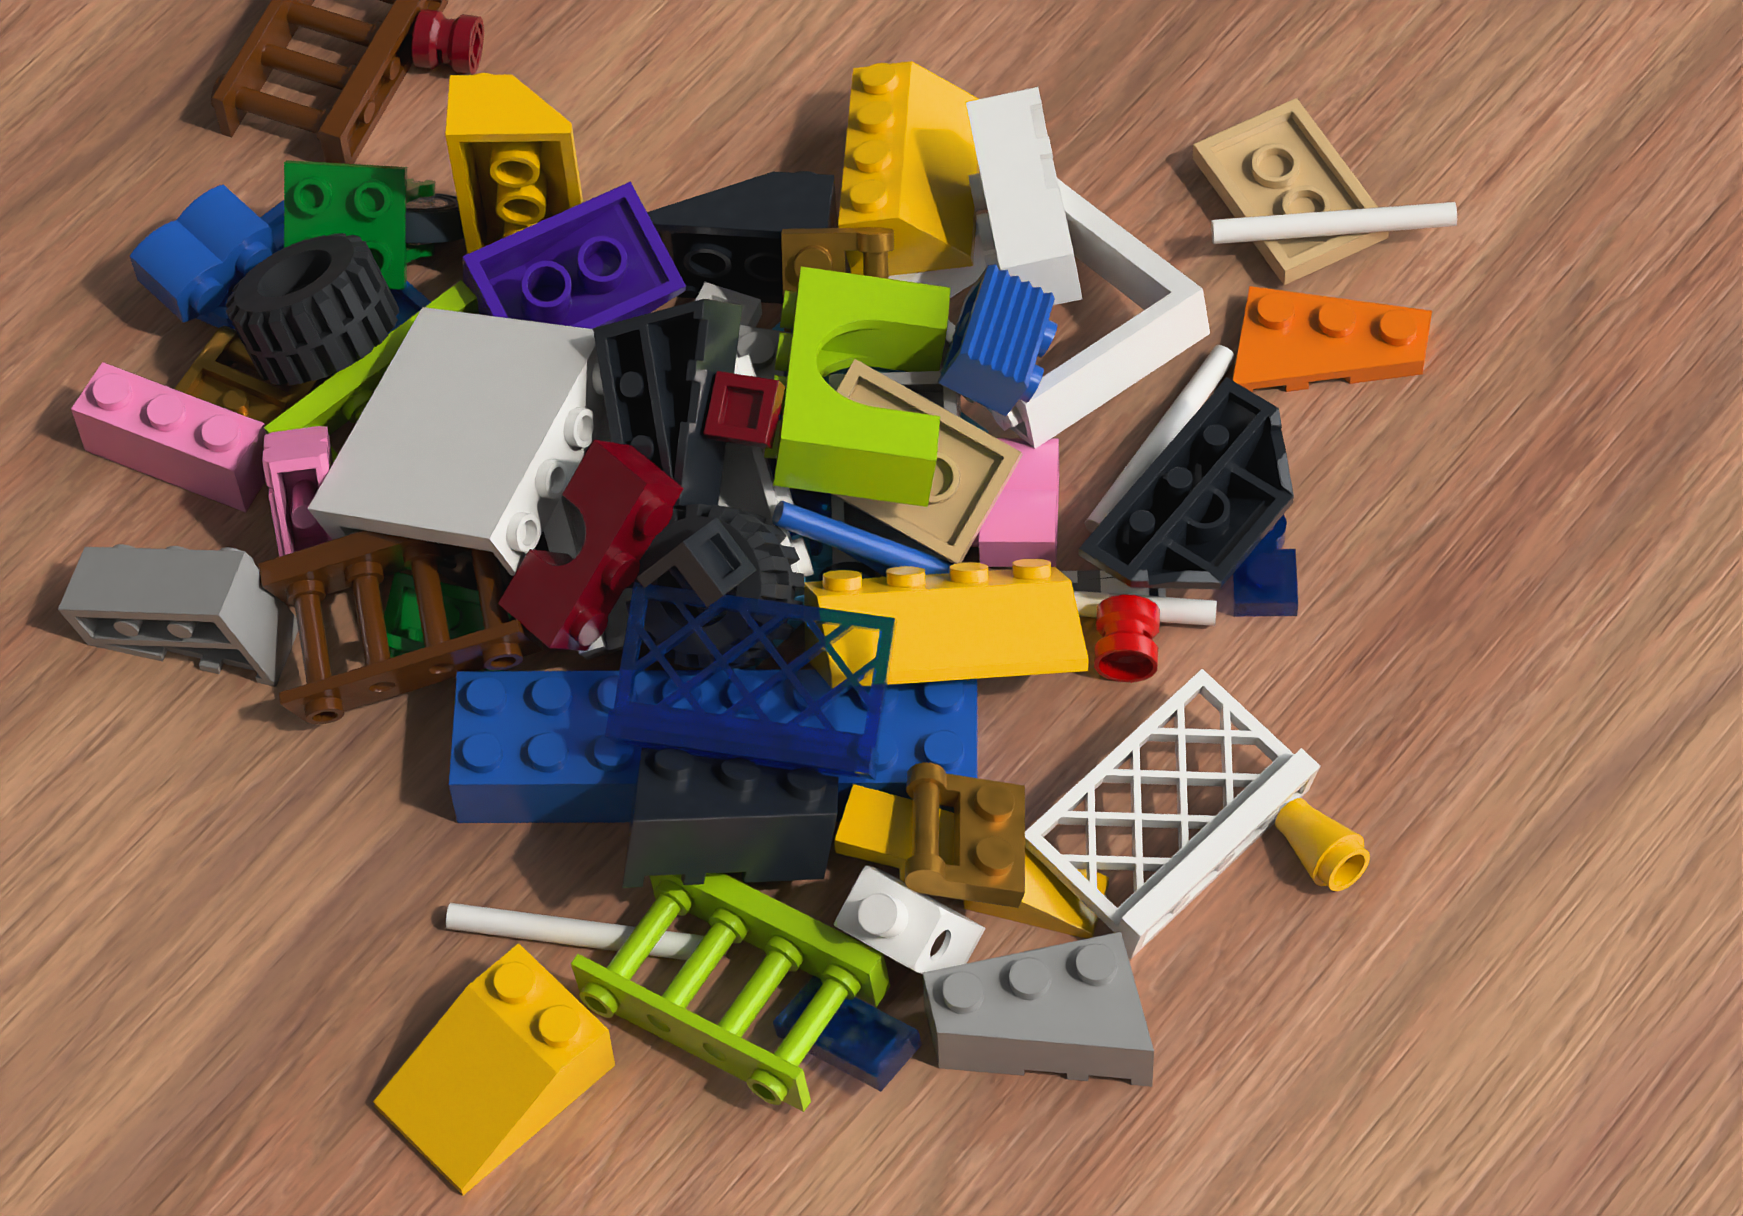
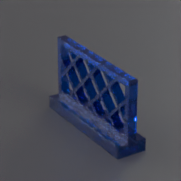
M634 582L614 710H609L605 733L608 739L622 745L657 750L676 748L693 755L721 759L741 758L756 764L791 769L804 768L816 770L820 773L876 780L879 760L877 749L897 624L895 618L732 595L722 596L710 605L707 610L694 618L686 605L707 608L694 590L652 584L643 588L640 583ZM648 600L674 603L688 621L687 625L658 646L644 629ZM724 610L740 612L754 632L722 655L702 626ZM750 614L773 618L759 627ZM788 619L805 621L819 642L787 664L770 642L767 635ZM816 623L839 627L827 636H824ZM854 628L878 631L879 638L876 657L853 674L832 644ZM696 632L716 661L684 683L664 655ZM643 639L651 651L638 660L641 640ZM761 641L781 670L752 692H749L729 663ZM826 650L847 679L815 702L794 673ZM658 660L678 689L657 705L632 702L636 675ZM723 669L744 698L722 714L705 712L691 692ZM873 672L869 696L859 682ZM788 678L809 707L787 724L772 722L756 701ZM852 687L855 688L868 706L864 734L836 731L822 712L825 707ZM685 697L694 710L672 708V706ZM750 706L760 720L736 716ZM816 715L825 729L801 725Z

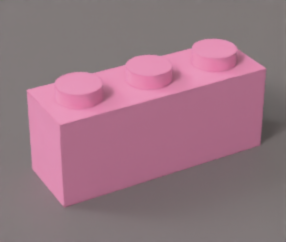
M104 362L101 363L71 408L85 451L243 512L248 510L266 481L262 462L264 435H266L264 423Z

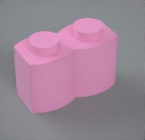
M997 438L1022 452L1023 456L971 547H979L980 563L986 564L988 567H1012V562L1020 559H1044L1051 562V567H1056L1059 439L1051 438L1035 449L1022 438Z

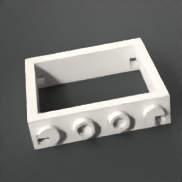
M1058 178L1074 256L1139 305L1144 311L1043 376L1030 401L1026 403L1019 399L1007 416L985 407L992 413L995 421L1004 431L1010 428L1035 449L1210 334L1203 288ZM976 221L973 266L891 275L888 279L950 287L951 298L978 280L987 267L985 255L996 253V249L983 251L978 222ZM949 320L939 371L944 366L943 363L947 357L946 354L956 330V326ZM963 396L967 401L975 403V401Z

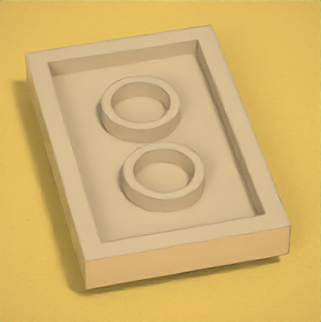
M1297 98L1193 144V160L1235 218L1378 208ZM1389 231L1252 242L1283 285H1287L1389 238Z
M854 359L836 391L852 401L868 406L940 416L937 461L928 507L837 494L832 495L954 564L961 563L1023 456L1022 452Z

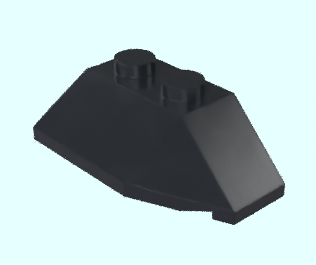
M1226 378L1079 547L1078 555L1131 588L1220 590L1293 504L1294 494L1281 430L1282 424L1279 408L1231 379Z

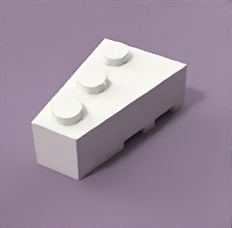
M1035 87L966 102L980 173L968 175L975 211L988 209V213L976 215L983 251L996 249V253L985 255L986 266L996 264L999 271L1008 270L1010 276L1019 275L1021 282L1030 281L1032 287H1041L1044 293L1052 292L1055 298L1053 305L1081 300L1082 294L1075 256L1054 167L1050 139L1047 135L1039 88Z

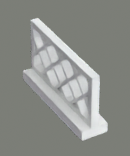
M1201 669L1025 831V847L1112 931L1122 933L1127 955L1131 959L1275 823L1278 813L1287 803L1301 798L1309 791L1320 765L1302 748L1296 754H1293L1208 673ZM1200 693L1220 712V730L1185 728L1184 707ZM1174 717L1175 728H1162ZM1231 723L1239 730H1231ZM1147 741L1175 742L1176 771L1140 770V748ZM1185 743L1221 744L1222 773L1186 771ZM1231 744L1256 745L1273 762L1261 774L1232 773ZM1130 758V769H1118ZM1102 783H1130L1131 813L1095 812V789ZM1141 784L1177 785V814L1142 813ZM1187 785L1222 787L1223 809L1216 816L1188 815ZM1233 787H1246L1233 798ZM1085 799V811H1073ZM1057 824L1085 825L1086 855L1060 854L1043 837ZM1095 826L1132 827L1133 857L1096 855ZM1142 827L1178 828L1179 851L1171 858L1143 857ZM1188 829H1201L1189 840ZM1077 869H1086L1087 879ZM1097 869L1133 871L1134 893L1118 908L1097 889ZM1143 871H1156L1144 883Z

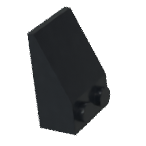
M773 171L647 212L686 285V291L676 296L681 298H697L704 283L707 282L760 299L761 303L783 304L782 229L838 228L834 175L816 174L810 171H798L795 173Z

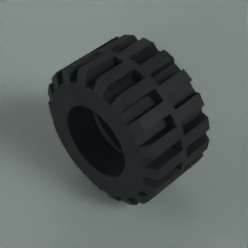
M335 233L306 239L272 254L245 274L246 276L232 289L233 293L226 301L227 315L260 377L264 380H270L271 384L276 385L286 383L296 385L315 381L351 366L372 352L374 347H377L386 339L387 333L395 327L398 320L396 316L399 314V307L368 245L356 235L346 236L345 233Z
M705 504L686 505V511L673 509L670 522L655 536L639 560L640 571L637 577L716 517L757 570L737 585L736 596L730 610L722 619L712 625H709L701 617L696 605L670 571H667L646 588H643L639 581L635 579L627 587L634 589V599L625 602L628 615L639 616L642 620L634 629L642 640L655 641L651 650L660 657L674 659V664L685 667L730 670V668L744 669L755 665L754 658L768 659L778 651L773 640H788L795 628L787 623L790 614L801 615L804 603L794 600V588H805L804 573L792 572L791 568L792 564L800 560L795 547L781 545L780 543L783 542L787 535L779 527L765 524L767 518L753 512Z

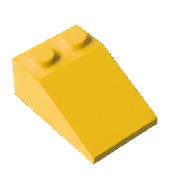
M518 943L464 989L373 1103L375 1108L464 1196L615 1066L609 1029Z

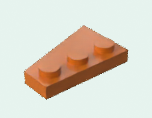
M1249 286L1233 381L1253 392V389L1283 385L1285 386V391L1290 392L1309 389V382L1343 378L1349 384L1422 375L1432 311Z

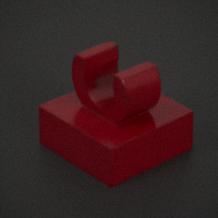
M717 371L704 435L710 440L772 449L785 386L779 380Z

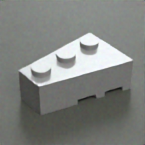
M1121 932L923 972L924 1009L939 1068L1024 1076L1025 1070L1067 1073V1079L1088 1081L1089 1075L1131 1079V1085L1152 1087L1154 1049Z

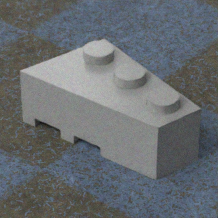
M118 544L113 547H84L58 608L60 613L87 645L162 662L167 651L201 659L199 663L200 670L220 674L223 664L250 669L257 672V683L274 687L278 684L298 633L297 619L293 612L284 602L262 587L260 570L255 565L253 558L245 551L231 547L221 548L220 550H189L180 546H169L166 549L135 548L124 544Z

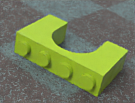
M801 266L797 292L785 290L781 312L780 328L792 329L791 334L779 333L775 370L787 373L786 377L774 375V380H779L785 386L779 414L781 415V420H778L773 448H765L764 458L776 459L773 486L928 507L937 461L940 416L873 407L852 401L835 391L824 380V377L837 370L849 368L854 359L869 367L907 372L939 371L948 327L950 287Z

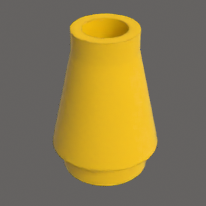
M1302 798L1290 801L1278 813L1275 820L1276 828L1286 837L1316 885L1328 886L1332 891H1341L1354 884L1362 876L1369 864L1370 854L1364 848V839L1361 835L1312 808Z

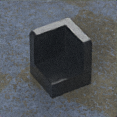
M716 517L636 579L643 588H646L667 571H670L696 607L700 610H705L757 569Z

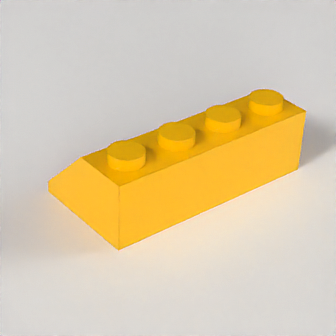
M912 61L892 64L876 63L867 67L853 68L838 227H882L893 229L894 250L888 252V276L971 267L974 264L977 211H975L968 175L979 173V165L966 102L978 100V98ZM845 251L851 274L864 275L863 252Z
M478 73L474 75H450L445 137L467 254L583 203L573 129L570 121L512 74L493 75Z
M1020 559L1012 562V569L988 571V565L982 563H957L949 567V573L925 575V569L920 567L901 566L887 569L886 577L862 579L860 572L837 570L824 573L823 581L804 582L805 658L831 688L1088 671V654L1072 582L1056 567H1051V562L1048 560Z

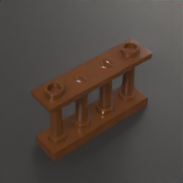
M271 0L227 74L220 75L213 86L211 104L215 108L221 134L232 138L248 112L317 134V139L321 141L325 163L354 164L413 64L412 39L419 12L422 9L443 12L448 4V0H379L393 6L384 21H378L375 25L314 7L312 4L315 0ZM300 26L368 48L359 63L352 64L348 68L287 49L286 47ZM275 69L340 89L342 92L332 108L327 107L324 111L260 92L272 70Z
M363 530L259 563L262 587L288 606L295 607L307 684L279 692L280 705L307 723H332L341 719L344 716V711L456 678L458 671H479L485 668L490 670L509 669L519 665L523 661V657L543 651L542 641L523 626L519 620L509 621L508 612L498 604L504 594L499 559L491 551ZM469 551L472 555L484 630L450 640L437 566L442 563L445 557ZM409 569L412 570L425 648L391 658L379 584L384 580V576ZM350 587L354 591L366 666L332 676L320 602L325 599L327 594Z

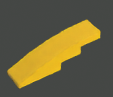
M853 784L834 840L835 853L899 868L900 880L905 882V862L912 856L913 800ZM939 808V857L943 859L945 864L954 865V813ZM1026 847L1025 894L1019 908L964 900V909L1085 939L1093 937L1099 918ZM1077 869L1087 879L1086 869ZM1097 872V889L1105 896L1109 885V877Z

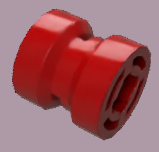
M1122 594L1102 600L1097 606L1096 630L1102 636L1095 644L1094 668L1098 674L1109 680L1132 683L1144 681L1157 672L1158 647L1152 639L1159 633L1160 609L1155 602L1137 595Z

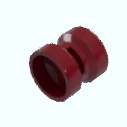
M422 9L417 16L413 32V64L416 67L434 69L442 63L451 66L457 73L475 74L481 61L484 43V24L481 16L462 14L457 19H446L441 11Z

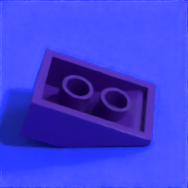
M631 181L463 256V282L477 297L480 315L593 329L651 313L686 291V285Z

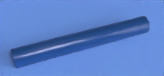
M780 501L773 512L772 524L777 527L890 568L901 566L920 567L925 569V575L949 573V567L954 564L785 501Z

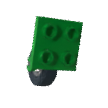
M289 160L284 162V248L322 235L327 236L335 233H345L346 236L356 235L368 245L389 289L404 290L407 287L408 262L419 257L434 255L435 243L450 242L464 238L457 197L436 193V182L433 180H425L423 182L407 179V167Z

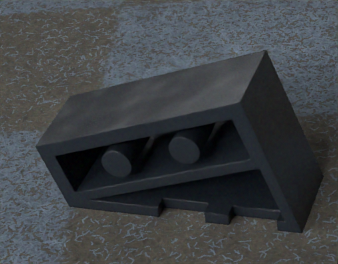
M701 299L593 328L611 442L632 445L684 488L673 506L674 510L686 511V505L692 504L711 506L719 504L726 442L710 440L704 435L716 372L734 373L742 305Z
M642 747L630 815L622 888L643 887L644 876L682 874L681 881L683 885L704 884L706 873L742 872L741 877L744 883L824 879L837 817L839 777L823 775L809 768L790 770L757 765L743 758L723 760L691 755L684 750L676 748L656 750Z

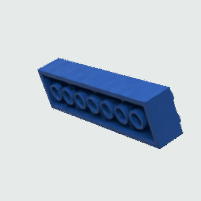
M816 670L458 671L449 773V789L457 823L630 822L642 747L656 750L676 748L684 750L691 755L723 760L743 758L757 765L790 770L809 768L823 775L839 777L836 822H841L853 784L913 800L907 793V771L918 763H934L944 768L947 774L978 778L977 679L831 688ZM939 805L940 809L954 813V807Z

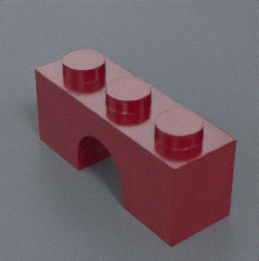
M593 440L562 493L566 499L579 509L584 518L586 535L580 553L573 559L566 553L530 549L498 604L515 619L519 620L523 626L549 648L588 651L591 644L605 631L608 624V615L623 590L636 579L640 571L639 560L655 536L670 522L673 506L684 488L632 445Z

